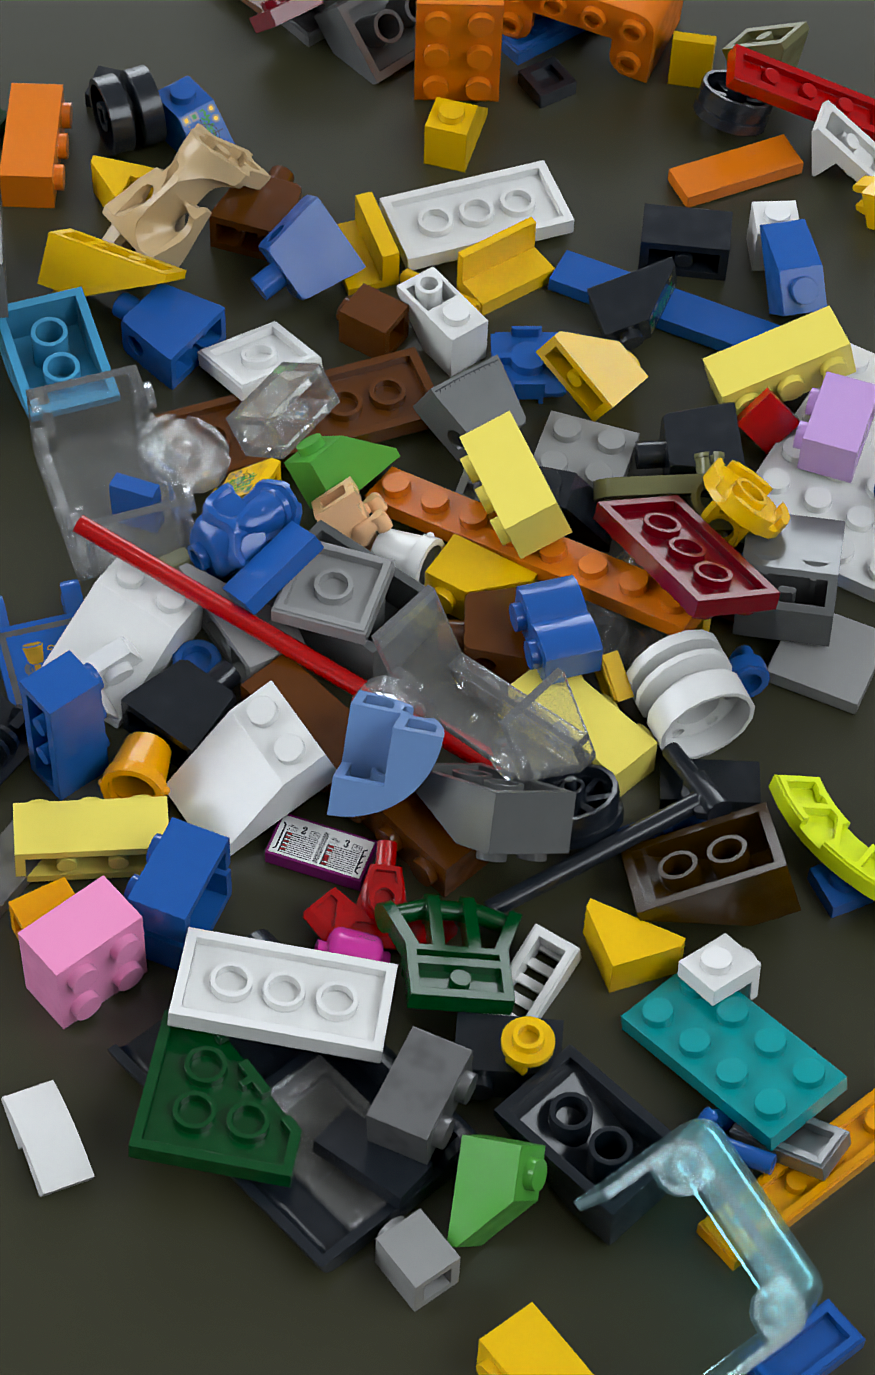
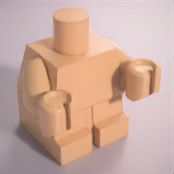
M351 476L311 502L317 522L322 520L369 551H371L372 545L378 536L377 531L378 533H385L393 527L391 519L385 512L388 508L387 503L381 495L373 492L362 501L358 486Z

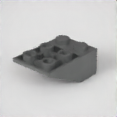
M789 514L790 520L776 538L767 539L749 531L745 538L743 557L780 592V597L776 610L759 611L751 615L734 614L733 634L829 647L845 521Z

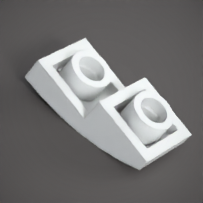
M54 1080L1 1098L18 1149L23 1148L40 1198L89 1181L95 1177L75 1124Z

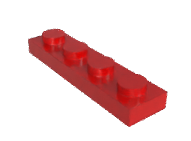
M738 44L728 52L727 88L813 122H816L822 103L829 100L875 141L874 98Z

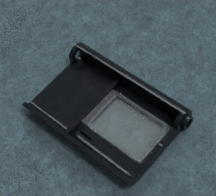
M266 929L256 930L247 936L248 938L281 943ZM162 1019L128 1044L121 1047L114 1044L107 1049L109 1054L143 1089ZM229 1036L230 1043L243 1060L247 1058L271 1088V1096L286 1115L291 1114L302 1129L301 1144L291 1188L229 1177L322 1272L328 1273L341 1266L374 1240L389 1221L407 1214L457 1174L462 1135H479L454 1111L452 1118L455 1119V1126L446 1147L443 1150L436 1147L429 1160L434 1164L432 1176L398 1210L313 1152V1140L346 1107H349L366 1119V1115L398 1055L384 1043L381 1063H374Z

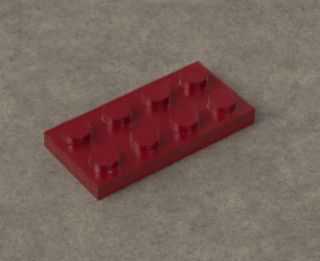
M678 495L597 502L593 519L634 558L638 565L642 566L659 583L662 589L667 591L685 609L688 615L693 618L707 620L713 616L730 614L751 615L754 612L776 610L780 592Z

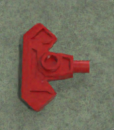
M391 840L377 841L375 864H370L356 904L334 887L304 911L303 919L322 941H327L329 934L335 928L345 927L376 935L382 940L384 949L397 950L388 933L384 934L378 929L374 915L375 906L378 903L390 900L395 904L407 902L402 867L396 866L397 842ZM422 921L407 923L418 942L427 944L425 925L422 924ZM443 921L445 944L457 935L458 928L452 921Z

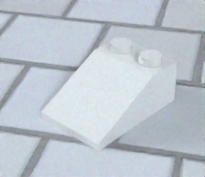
M116 558L95 582L42 667L68 650L82 661L120 636L133 643L143 661L132 667L134 673L129 678L114 686L105 684L103 688L120 717L119 720L107 717L104 721L118 729L123 723L121 699L173 664V654L183 643L193 640L201 630L204 608L123 560Z
M271 680L225 715L167 782V787L170 788L168 795L187 823L229 837L231 856L330 784L337 769Z

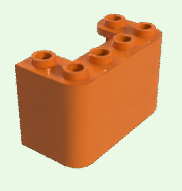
M504 0L502 34L516 39L524 38L530 33L534 25L536 13L611 38L609 55L613 67L624 76L647 83L680 21L683 0Z

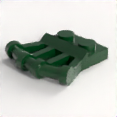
M427 893L424 894L423 899L395 904L390 900L376 904L374 915L377 927L382 933H388L402 957L401 975L404 977L407 1008L499 1015L512 1014L515 994L509 950L515 939L523 914L510 910L509 914L476 903L474 897L460 896L458 901L440 900L438 894ZM422 921V924L425 925L427 944L418 942L407 923ZM443 921L457 922V926L461 930L462 946L445 945ZM479 926L500 933L495 949L481 948Z

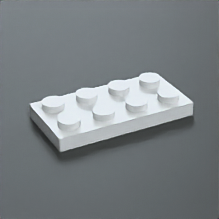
M544 160L382 197L379 203V208L398 248L406 269L409 268L411 270L458 260L459 251L529 217L536 221L535 241L574 232L575 220Z
M188 927L168 1013L167 1025L381 1063L398 964Z

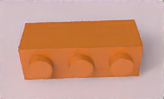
M11 83L0 162L2 207L55 208L57 191H64L65 165L60 164L61 159H68L69 135L64 133V129L72 128L73 107L71 102H65L63 84Z

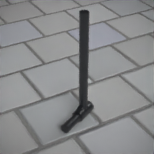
M670 743L663 749L662 756L683 781L681 799L484 901V906L507 913L693 815L697 819L711 820L730 814L732 804L704 770L697 768L678 743Z

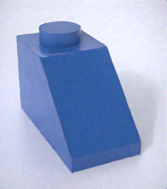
M798 219L760 225L769 314L788 316L815 312L827 307L823 265L806 220Z

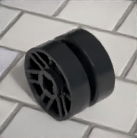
M145 65L121 70L119 79L115 74L109 73L89 80V97L95 123L101 140L111 156L133 151L136 147V141L141 147L165 142L167 127L162 101L156 83Z

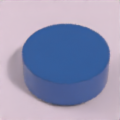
M190 640L183 643L173 654L172 663L174 664L179 660H188L207 673L221 660V654L218 648L208 641Z

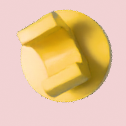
M531 1016L519 1017L509 1022L501 1036V1049L506 1057L505 1062L522 1076L527 1073L528 1068L546 1063L551 1058L555 1049V1035L551 1027L543 1020Z

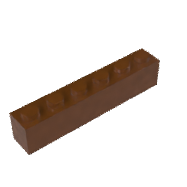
M282 654L241 684L242 702L272 680L335 768L338 769L342 762L350 710L306 670ZM332 782L320 791L324 793L328 791L330 793ZM415 791L403 801L383 811L364 816L349 817L355 823L359 824L362 822L375 834L377 841L391 840L397 842V855L410 866L415 878L426 887L432 886L444 898L489 863V861L477 859L476 850L456 844Z

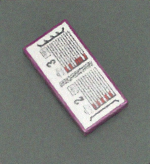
M287 814L279 820L265 850V862L361 891L368 868L376 856L377 841Z

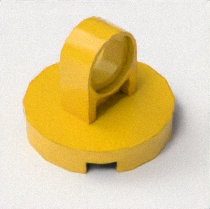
M718 458L703 476L705 488L713 500L703 510L700 517L707 523L715 519L729 521L733 526V531L724 539L733 548L739 544L749 531L767 539L776 538L790 520L789 511L785 503L782 502L778 507L775 506L768 497L773 488L753 470L735 460L724 466L723 458Z

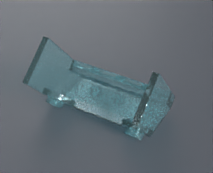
M696 1118L675 1128L578 1198L574 1203L579 1211L605 1202L648 1171H650L658 1185L672 1196L687 1197L695 1194L758 1288L751 1299L749 1310L751 1322L758 1333L703 1375H745L802 1330L821 1299L823 1284L818 1270L723 1129L712 1120Z

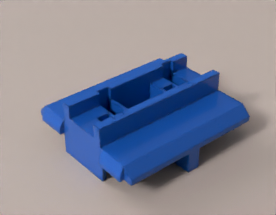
M512 326L511 332H495V334H490L491 357L498 355L518 400L538 399V404H543V397H562L566 394V388L536 354V351L557 332H542V326Z

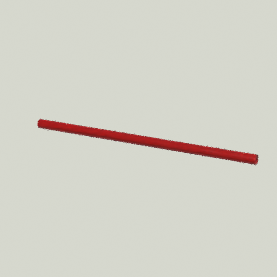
M82 515L75 524L73 532L354 697L359 690L397 699L85 515ZM414 709L413 716L429 718L428 716ZM443 726L445 734L441 748L467 763H482L504 770L507 765L505 761Z

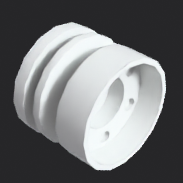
M703 629L685 630L659 640L642 652L634 660L626 673L634 694L632 698L643 717L647 718V725L662 751L668 744L676 742L690 759H697L712 754L731 743L746 729L753 719L754 703L737 673L732 672V665L715 635Z

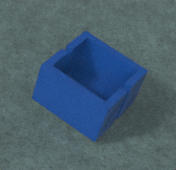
M172 817L163 835L157 833L151 840L146 855L147 863L140 875L134 874L130 878L124 892V898L143 918L146 959L179 970L188 927L213 930L232 895L231 869L228 868L231 863L229 837Z

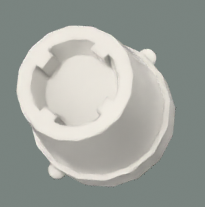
M390 529L385 533L378 534L372 545L371 552L377 556L395 560L396 568L424 585L425 571L445 547V543L442 539L435 537L432 532L422 536Z

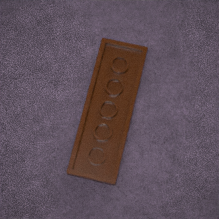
M412 347L324 370L244 403L232 394L154 415V426L184 495L222 485L229 473L270 458L280 460L281 468H285L284 462L298 451L296 449L297 444L306 437L316 433H320L322 436H347L378 443L430 429L416 413L413 406L434 385L416 348Z

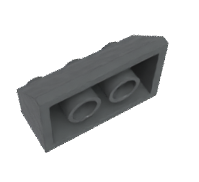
M339 0L314 15L333 54L373 85L414 61L416 0Z

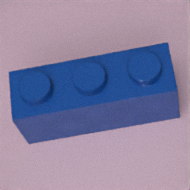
M70 650L19 681L31 769L60 800H63L103 774L109 766L107 748L110 746V742L105 733L104 723L107 713L102 704L101 690L104 688L103 680L93 665L90 663L83 665Z

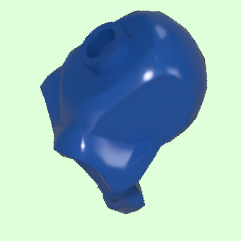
M262 479L242 498L235 493L230 483H225L206 498L203 504V513L196 519L191 529L189 538L191 545L188 546L187 550L192 563L196 568L202 571L205 570L206 573L221 581L236 575L288 523L293 521L300 525L303 512L302 504L298 502L290 488V484L285 481Z

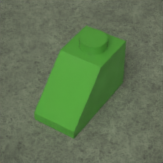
M316 433L299 442L296 446L298 451L287 459L284 464L308 506L312 509L311 502L349 476L354 480L358 489L361 490L398 459L400 454L393 447L347 436H322L320 433Z
M462 1135L447 1238L448 1243L452 1247L482 1246L538 1201L539 1191L543 1188L547 1177V1163L544 1160L546 1145L492 1135Z

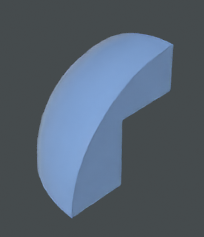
M359 690L350 705L342 762L333 775L327 815L339 817L369 815L388 809L411 795L424 782L437 761L445 734L444 728L435 718L413 716L414 708L408 703Z

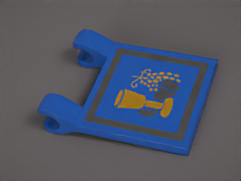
M77 579L60 583L61 603L65 614L9 626L4 600L0 595V671L7 698L12 704L22 705L19 681L42 667L83 603V595Z

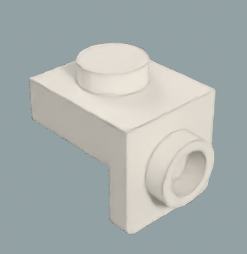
M725 933L681 959L678 964V976L712 1006L737 991H740L752 1000L758 996L761 962L757 960L749 949L740 946Z

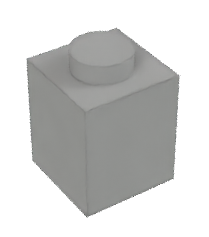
M421 1208L407 1218L398 1216L392 1219L380 1230L376 1238L375 1263L414 1312L459 1282L461 1257Z

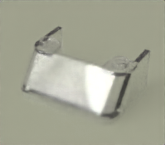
M427 585L371 636L394 686L391 690L394 699L412 705L416 711L427 718L438 720L444 730L490 760L494 768L505 779L512 781L516 778L519 781L527 782L580 773L596 759V752L565 672L556 668L530 694H524L461 652L436 590L430 585Z

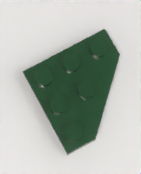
M164 1010L128 1145V1157L291 1188L301 1144V1127L291 1114L286 1115L271 1096V1088L247 1058L243 1060L230 1043L229 1036L168 1026L169 1010Z

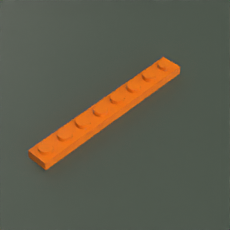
M393 466L365 495L366 499L373 492L379 493L387 503L386 514L393 520L424 533L432 532L435 537L446 542L454 534H457L537 573V580L539 581L573 575L581 588L585 600L665 634L672 635L685 630H695L702 621V619L693 618L688 615L685 609L667 591L662 589L659 583L646 570L566 537H562L521 559L512 542L504 546L500 542L490 522L491 519L498 516L496 511L487 514L481 502Z

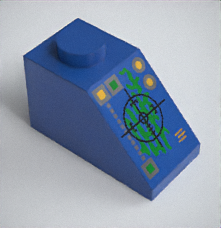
M187 75L158 90L166 119L167 137L165 141L176 152H178L183 141L197 123L203 125L214 136L235 144L214 99L191 77Z

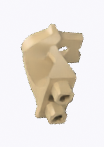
M197 123L183 141L173 162L165 170L158 167L154 168L137 179L126 190L104 206L102 213L112 224L102 240L129 250L133 247L136 250L135 252L179 267L212 214L208 208L197 206L209 191L220 187L240 189L243 186L260 190L269 181L271 176L252 159L253 154L249 150L214 136L203 125ZM151 188H153L154 191L151 198L146 201ZM188 213L189 218L185 225V214Z

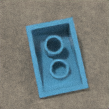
M82 286L8 304L9 317L0 318V353L8 377L28 419L119 397V390Z

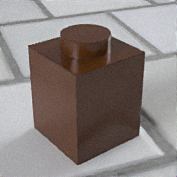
M365 283L360 286L352 297L347 296L344 298L337 310L336 319L339 321V342L371 358L395 352L409 335V305Z

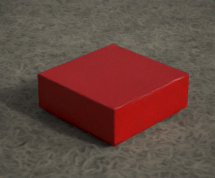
M768 387L737 415L738 426L766 454L771 451L775 443H780L800 422L799 418Z

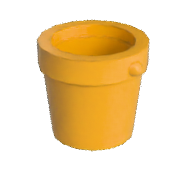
M148 732L129 734L124 739L112 763L105 769L103 777L98 780V785L104 798H130L141 794L152 797L168 795L170 788L167 787L166 780L172 751L165 740Z

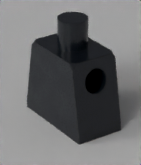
M722 403L665 414L661 421L659 440L635 442L636 469L662 468L663 475L696 474L694 454L708 451L709 463L710 455H713L714 451H721L725 453L724 466H727L732 460L740 462L745 466L735 403ZM707 490L701 492L700 497L712 498Z
M179 660L121 699L123 727L131 734L134 732H148L164 739L172 751L170 762L180 768L225 715L236 706V696L231 690L241 682V676L237 669L225 660H220L207 673L188 660Z

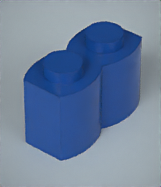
M573 575L516 586V598L514 603L509 604V614L514 631H522L526 640L524 641V654L529 669H537L544 683L601 671L603 656L601 638L595 622L587 610L583 593L576 578Z

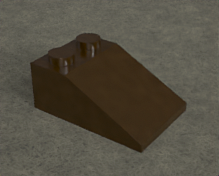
M766 802L643 841L621 853L640 921L754 926L801 911Z

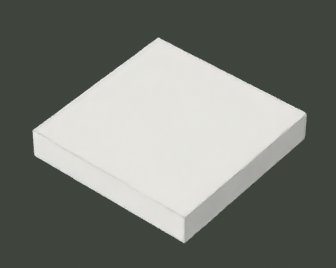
M275 321L197 352L199 366L243 403L323 371L321 357Z

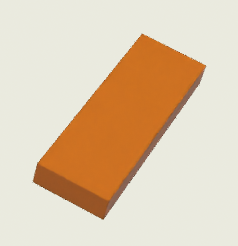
M782 134L670 168L668 181L685 207L690 208L801 174L804 162L786 136Z

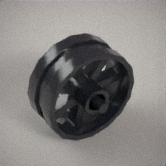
M711 70L706 72L700 85L701 91L698 92L693 104L695 113L707 124L729 134L739 136H757L762 134L773 105L727 88V70Z
M591 763L567 764L549 771L537 780L576 792L569 850L585 849L616 833L622 825L624 807L620 798L619 784L613 772L605 767Z

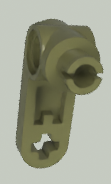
M709 451L694 454L696 474L611 477L593 481L594 501L678 495L700 516L705 509L700 499L701 492L706 490L703 476L718 458H723L724 462L725 453L714 451L713 455H710V463ZM715 519L708 523L723 538L730 535L733 531V526L724 519Z

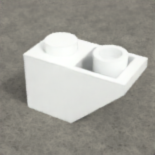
M432 266L397 285V293L400 300L409 305V320L423 350L450 377L486 358L488 320L437 269Z

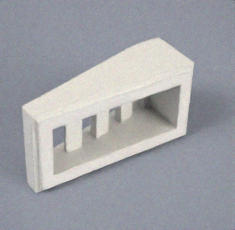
M535 923L510 963L513 987L516 983H519L538 994L536 1000L532 1001L514 991L515 1003L528 1010L526 1016L542 1018L582 959L580 948ZM538 952L559 962L556 968L553 969L537 960L535 957ZM529 967L549 979L543 985L525 975L524 972Z

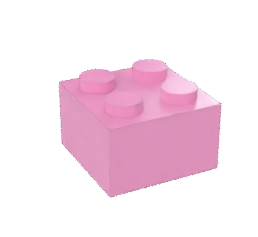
M104 875L18 932L26 988L63 1029L77 1020L82 1021L91 1017L105 1000L118 991L131 989L147 972L143 918Z

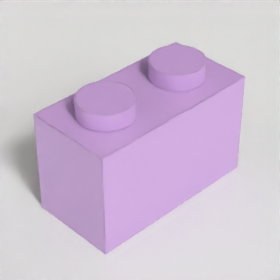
M827 371L821 389L814 387L811 389L805 414L810 415L809 422L800 420L795 434L793 448L800 449L797 468L851 483L875 416V384Z

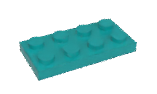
M677 972L621 1016L622 1029L770 1151H773L776 1146L784 1142L809 1119L813 1118L847 1090V1076L740 991L733 993L712 1006L678 976Z

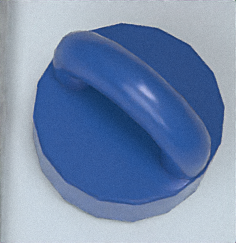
M738 646L731 653L728 660L732 665V672L737 673L751 698L766 688L770 680V674L765 661L760 656L755 655L750 646Z

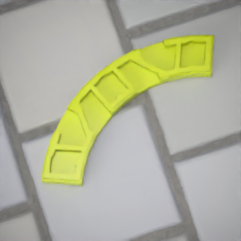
M774 774L768 787L777 807L792 830L804 845L838 877L875 901V845L872 844L868 848L848 829L850 822L834 804L820 777Z

